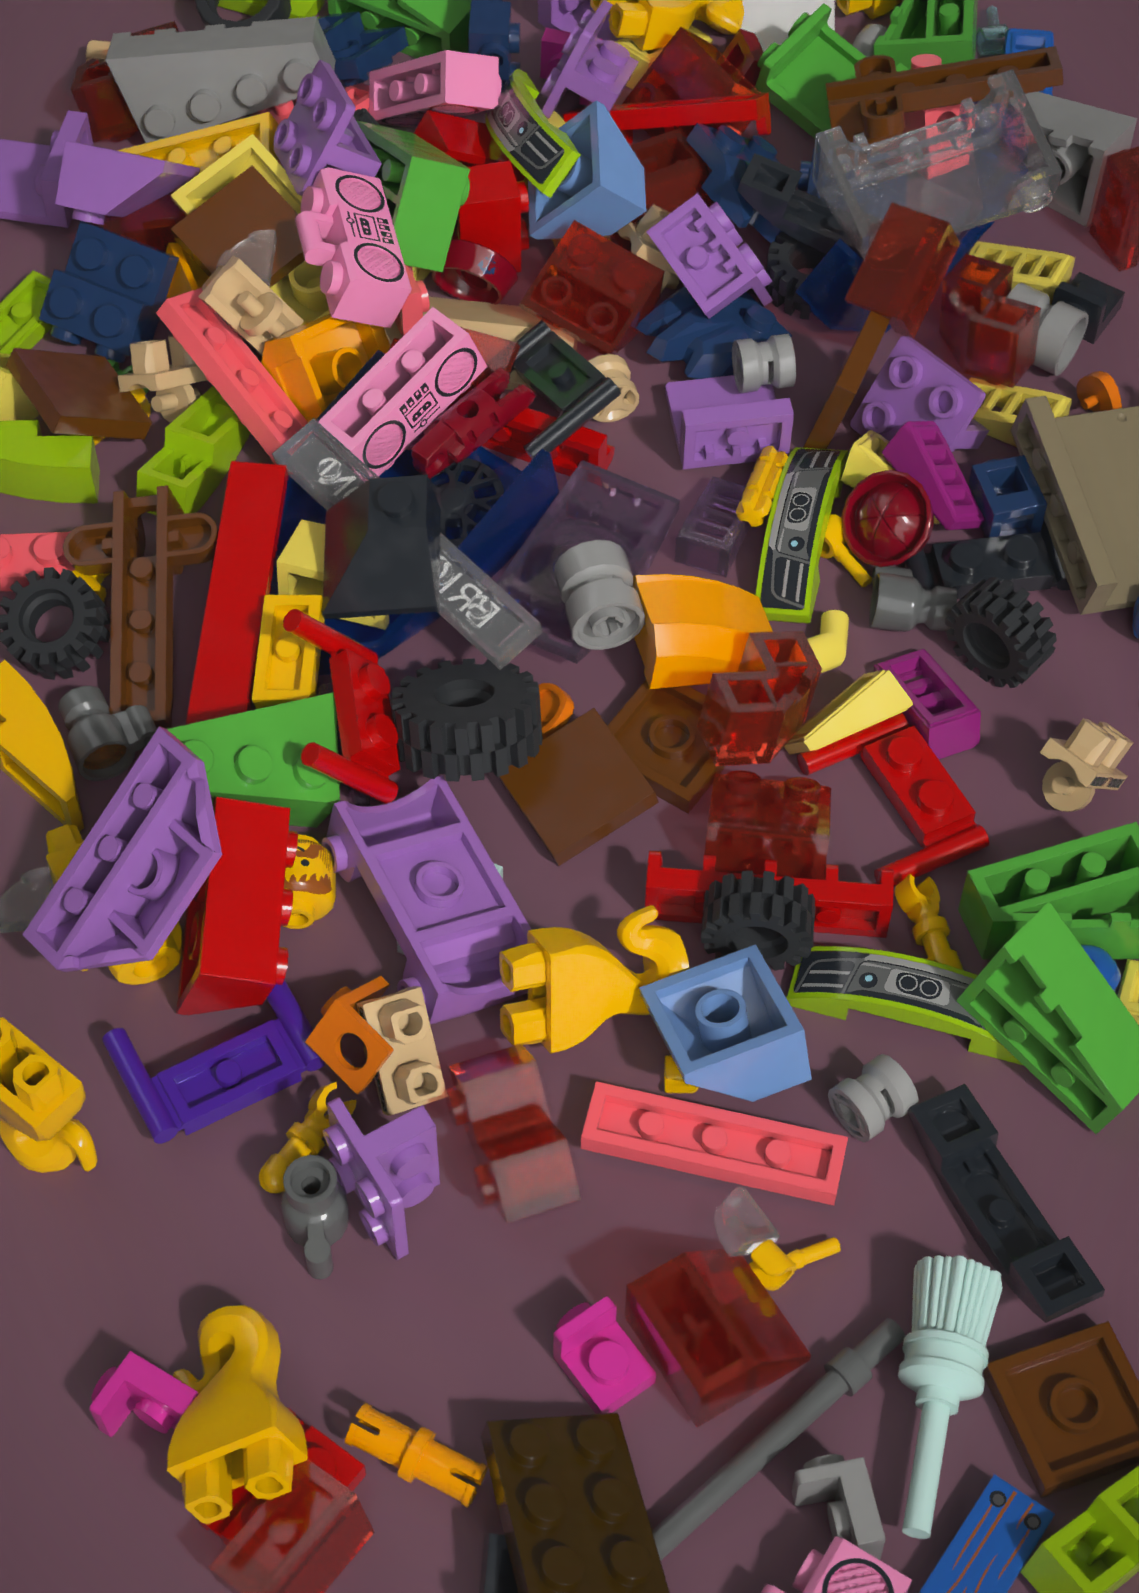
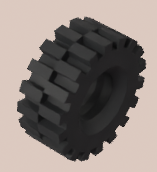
M475 658L463 659V664L452 665L450 660L438 663V669L431 670L427 666L416 670L417 678L407 675L400 680L401 687H394L392 691L391 708L393 724L398 733L397 751L399 761H406V768L412 772L423 769V777L435 779L439 774H445L446 781L459 782L460 776L471 775L472 781L485 780L484 773L493 772L497 777L508 774L509 765L520 769L528 764L527 756L535 758L539 753V745H542L539 685L537 681H533V675L528 671L520 673L519 666L509 663L502 668L499 666V660L487 659L484 664H476Z

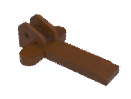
M1053 46L899 72L896 71L895 61L890 56L874 55L865 57L854 65L855 79L826 83L834 151L838 158L846 163H860L895 144L901 138L905 128L904 113L1038 92L1048 87L1064 85L1063 68L1057 48Z
M168 485L158 486L157 495L129 498L124 490L114 491L113 522L79 526L67 535L63 544L64 555L77 572L83 575L112 573L109 714L123 712L131 706L142 705L148 708L157 729L159 726L162 728H172L174 575L182 574L184 565L200 564L212 560L215 555L219 532L218 526L207 514H184L182 507ZM145 512H156V556L144 557L145 530L140 515Z

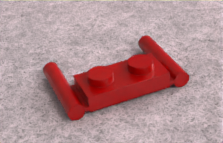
M298 609L290 610L283 620L284 629L331 654L329 662L343 756L315 742H311L302 750V763L385 804L392 802L398 794V785L389 779V775L400 770L397 751L398 733L392 719L389 699L390 682L385 669L377 664V653Z
M903 713L816 751L802 752L797 755L801 771L804 775L808 776L860 754L862 761L920 846L923 847L919 851L875 869L874 877L877 884L881 868L894 869V887H896L909 874L917 878L989 846V837L986 830L974 821L975 810L915 725L909 727V723Z

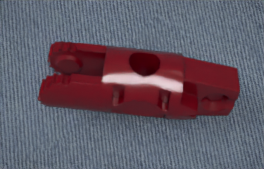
M499 367L436 418L423 431V438L412 447L414 469L422 475H428L430 479L452 463L458 464L473 451L494 436L496 432L500 431L529 407L536 397L534 391L526 385H518L512 392L510 391L496 402L497 397H500L505 392V389L508 388L509 379L511 378L507 371Z

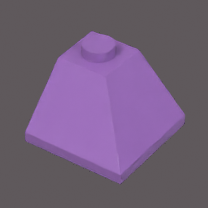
M65 140L55 205L74 208L72 219L104 225L105 215L125 217L179 189L197 176L200 168Z

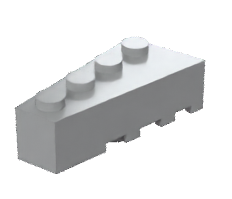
M317 16L252 22L251 26L226 28L225 24L208 25L205 27V30L176 32V28L155 30V33L150 35L132 36L131 32L113 33L105 59L146 143L219 125L297 99V92L302 79L308 73H312L318 60L329 63L333 70L335 68V58Z
M1041 92L967 103L972 167L1085 227H1088L1119 195L1137 118Z

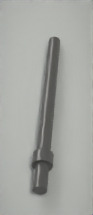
M887 1318L853 1349L844 1347L824 1365L826 1374L652 1529L660 1560L665 1558L844 1394L852 1397L873 1377L871 1369L904 1340L905 1333L894 1320Z

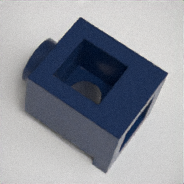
M1025 455L1006 459H992L981 464L972 465L968 486L985 519L981 524L984 538L1041 532L1047 502Z

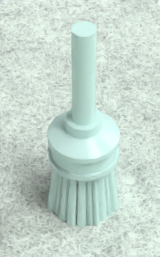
M960 1255L953 1258L951 1256H934V1258L926 1256L923 1257V1260L917 1261L913 1279L912 1332L904 1338L903 1352L905 1357L904 1361L900 1363L898 1371L899 1380L906 1387L917 1393L915 1405L922 1410L902 1527L904 1534L919 1539L929 1538L931 1534L949 1416L958 1413L960 1401L975 1399L983 1393L985 1380L982 1374L989 1358L985 1345L1003 1289L1000 1272L990 1270L991 1267L983 1266L982 1263L975 1262L973 1259L967 1260L964 1256Z

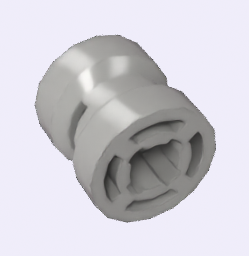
M789 334L772 335L766 342L759 343L752 338L734 340L732 363L735 383L739 393L758 391L761 385L768 384L777 389L794 387L796 381V361L793 343Z
M880 1054L866 1063L862 1068L861 1076L856 1079L846 1078L829 1089L828 1092L830 1106L841 1125L850 1135L864 1143L882 1132L885 1121L890 1117H903L909 1112L910 1107L917 1105L919 1102L916 1088L906 1071L897 1061L885 1054Z

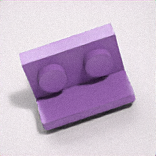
M604 0L595 13L587 9L578 26L575 25L562 49L563 56L557 67L553 68L540 92V95L547 98L542 109L546 118L549 119L569 89L592 103L596 100L599 101L610 112L631 78L639 61L630 57L629 51L619 43L611 40L603 41L597 38L613 6L610 2Z
M318 60L312 73H308L302 79L297 92V102L288 119L280 122L274 135L273 150L282 167L286 170V174L295 191L300 196H303L308 186L313 185L320 169L325 167L375 177L382 165L353 116L355 105L331 65L322 60Z
M902 336L899 338L853 416L850 426L862 436L869 430H872L890 442L899 429L909 421H934L942 432L951 452H954L956 449H978L989 430L973 419L984 401L986 394L912 337Z
M337 1097L327 1103L330 1127L323 1130L326 1143L334 1156L328 1159V1161L334 1166L337 1180L344 1188L345 1194L354 1191L362 1203L364 1209L359 1211V1216L372 1242L377 1247L386 1243L395 1259L399 1260L409 1254L404 1208L419 1204L432 1193L434 1187L440 1184L436 1125L422 1105L363 1136L340 1097Z

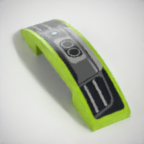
M516 69L502 87L498 105L493 109L487 110L485 113V123L491 136L508 159L538 190L551 198L580 157V153L565 132L549 123L535 101L539 91L527 73Z
M795 447L783 467L768 518L756 588V596L759 597L769 621L809 624L811 622L820 584L819 560L834 497L840 498L843 485L841 478L849 456L848 450Z
M815 946L811 948V954L808 958L801 957V963L795 966L787 995V1000L791 1007L846 1020L848 1010L853 1009L970 1039L969 1052L1023 1065L956 1001L978 975L946 964L910 955L843 946Z

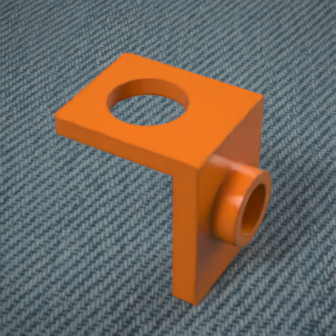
M382 976L354 990L345 986L332 995L321 1009L322 1019L305 1041L356 1094L366 1089L393 1052V1048L359 1015L356 1004L365 1000L382 997L390 986ZM344 1034H355L364 1042L368 1056L363 1067H355L349 1064L343 1057L340 1042Z

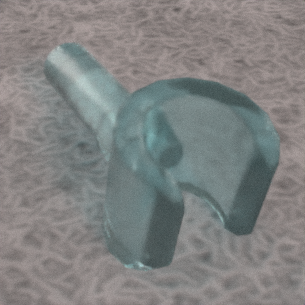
M990 6L986 10L988 26L979 27L976 34L977 49L980 56L1002 54L1003 38L1008 30L1006 24L999 23L997 7Z

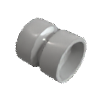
M1021 282L1011 290L1003 302L992 327L990 343L992 346L1015 357L1028 353L1029 362L1032 365L1058 376L1067 368L1078 350L1088 325L1089 315L1087 312L1063 301H1059L1052 306L1046 293Z
M608 540L587 541L569 548L559 557L554 566L555 578L561 599L565 603L566 616L572 637L578 645L587 649L604 650L629 642L640 633L645 624V614L638 591L633 588L632 571L626 552L621 545Z

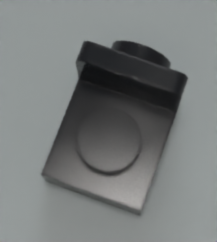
M1078 272L1070 284L1060 282L1055 289L1052 306L1059 301H1063L1087 312L1089 319L1083 340L1094 344L1122 307L1125 292Z

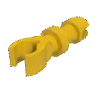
M909 874L895 887V896L901 909L916 924L912 928L915 942L918 945L924 946L928 957L927 960L963 970L957 951L951 950L947 940V936L951 931L945 917L938 916L940 895L935 882L928 876L916 887L914 883L915 877Z
M336 1082L321 1086L315 1091L310 1099L309 1111L306 1113L304 1121L302 1123L294 1122L286 1133L289 1139L278 1154H272L262 1166L259 1172V1182L265 1191L274 1194L284 1192L283 1178L287 1167L300 1157L307 1155L317 1156L325 1146L322 1140L324 1137L323 1130L330 1127L329 1116L324 1115L327 1111L326 1097L330 1091L337 1089ZM356 1100L343 1102L350 1115H352L356 1108Z

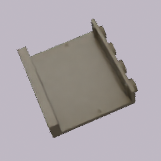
M1046 396L1026 398L1011 428V433L1020 456L1025 455L1047 502L1044 520L1080 615L1134 607L1139 596V406L1055 418Z

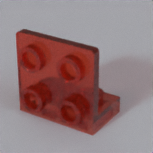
M1139 146L1108 155L1089 233L1119 272L1136 267L1139 261Z
M745 770L730 771L727 774H715L704 855H716L715 871L742 873V871L753 870V874L763 875L764 860L769 859L777 860V876L784 877L786 875L794 878L824 880L830 837L831 787L820 785L816 780L806 777H792L786 781L761 779L758 774Z

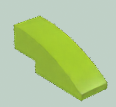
M214 386L208 389L165 428L164 447L137 471L136 497L157 495L158 486L168 485L182 507L184 514L197 513L219 486L229 471L230 462L236 460L251 432L240 422L235 412Z
M38 420L0 421V493L26 499L59 503H98L100 468L93 436H42Z
M1139 1466L1098 1495L1085 1512L1039 1546L1020 1571L1038 1593H1113L1139 1571Z

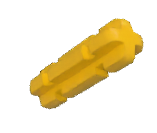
M767 446L762 449L759 458L756 460L754 471L749 477L742 494V500L736 509L737 518L740 521H748L751 527L762 525L765 516L769 513L780 475L788 459L785 451L777 452L774 446Z

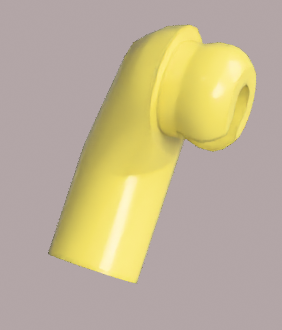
M840 610L824 612L821 616L820 635L805 639L802 645H794L789 649L787 662L794 674L798 676L808 673L818 675L835 669L843 663L847 651L848 615Z

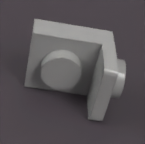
M830 1454L814 1458L805 1463L804 1469L798 1470L794 1474L792 1496L795 1506L835 1499V1502L827 1503L828 1520L833 1539L835 1536L844 1538L880 1560L886 1538L864 1457L845 1461L842 1455Z

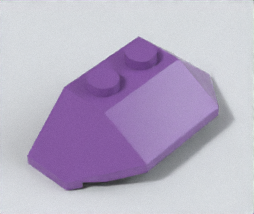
M158 727L22 934L59 971L70 972L153 960L222 856L205 764L167 729Z

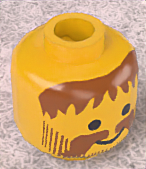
M298 834L297 852L293 867L285 868L284 888L293 890V905L289 923L283 927L290 929L306 928L312 925L315 920L323 918L333 909L336 898V873L333 871L334 858L328 849L310 836Z

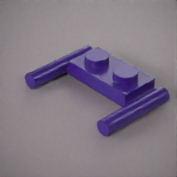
M285 980L282 985H275L266 998L278 1019L270 1020L159 1072L157 1076L150 1078L124 1028H115L103 1036L102 1042L155 1143L162 1144L170 1141L182 1129L186 1136L302 1081V1072L306 1070L316 1071L326 1065L305 1042L312 1033L313 1028Z

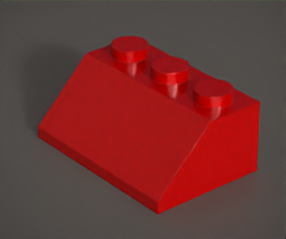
M216 796L212 805L222 856L186 910L176 1014L189 1016L262 1005L274 986L283 984L288 966V948L279 947L281 926L288 925L293 905V890L284 888L285 868L293 867L298 845V833L296 831H289L290 808Z

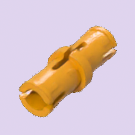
M364 1403L355 1417L360 1419V1424L379 1434L374 1435L351 1423L345 1438V1444L355 1446L398 1468L397 1476L409 1483L417 1478L460 1501L465 1507L470 1506L477 1494L475 1487L453 1475L458 1474L481 1486L486 1476L488 1465L480 1464L435 1441V1432L423 1426L416 1431L372 1408V1405Z

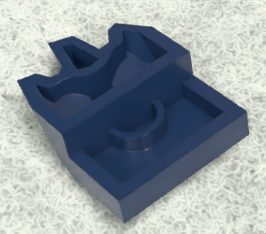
M359 11L318 17L320 26L335 58L334 72L343 86H353L365 82L369 79L368 73L370 71L393 63L392 56L409 46L404 27L364 30Z
M697 123L686 140L712 170L701 188L714 203L717 201L725 214L739 228H746L749 223L770 243L772 241L776 242L777 235L783 231L759 214L738 192V187L754 153L780 163L775 158L778 153L777 150L760 136L753 135L749 139L740 136L727 126L721 125L718 129Z
M685 285L652 310L636 327L637 330L646 336L656 337L646 353L661 362L683 360L687 364L684 371L686 376L695 379L734 375L732 363L734 340L752 338L759 343L766 342L772 335L789 334L792 338V334L776 320V316L770 310L762 307L747 292L708 319Z

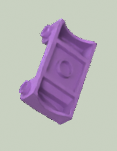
M443 775L430 779L409 795L387 804L367 807L357 806L347 801L334 803L327 837L323 838L321 845L328 849L334 858V873L338 872L346 882H351L361 876L363 877L407 958L403 979L398 982L397 990L400 991L411 986L422 988L430 1025L464 1016L528 993V989L510 992L503 984L499 971V952L527 944V931L532 929Z

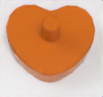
M1096 371L1078 381L1076 392L1084 410L1090 409L1093 412L1122 408L1118 387L1110 374Z
M552 683L539 684L542 740L564 727L574 711V702L570 695Z

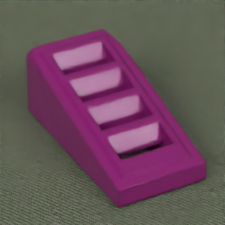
M909 421L905 423L883 449V457L895 471L908 473L922 484L931 501L933 515L946 530L979 528L985 519L934 421Z
M925 649L874 665V672L890 670L910 697L913 706L902 713L905 715L909 727L915 725L938 759L974 748L979 744L981 711ZM920 675H923L924 677L922 679L907 684L903 682Z

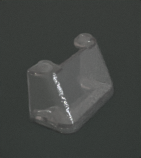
M1013 69L988 77L987 84L990 92L975 105L971 97L961 100L959 116L869 145L864 133L854 135L853 142L847 141L841 126L816 133L812 171L813 183L821 200L861 257L877 262L889 261L897 257L902 251L1022 211L1026 213L1037 212L1050 204L1053 194L1059 187L1062 170Z

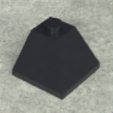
M428 475L369 479L326 511L322 615L324 619L439 611L441 508Z

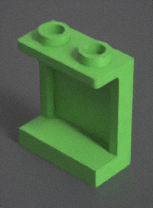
M823 3L812 15L807 12L803 13L792 25L788 38L781 45L774 42L766 49L757 64L761 71L754 89L758 93H769V102L828 150H834L826 83L855 79L854 65L866 56L828 26L827 21L832 9ZM901 62L896 66L897 72L909 70Z

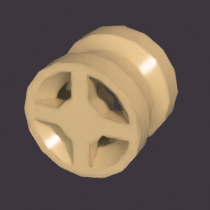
M613 354L600 355L589 360L606 378L609 377L621 391V395L595 415L593 419L599 422H613L627 417L636 409L639 403V393L635 384L630 380L631 372L624 358Z

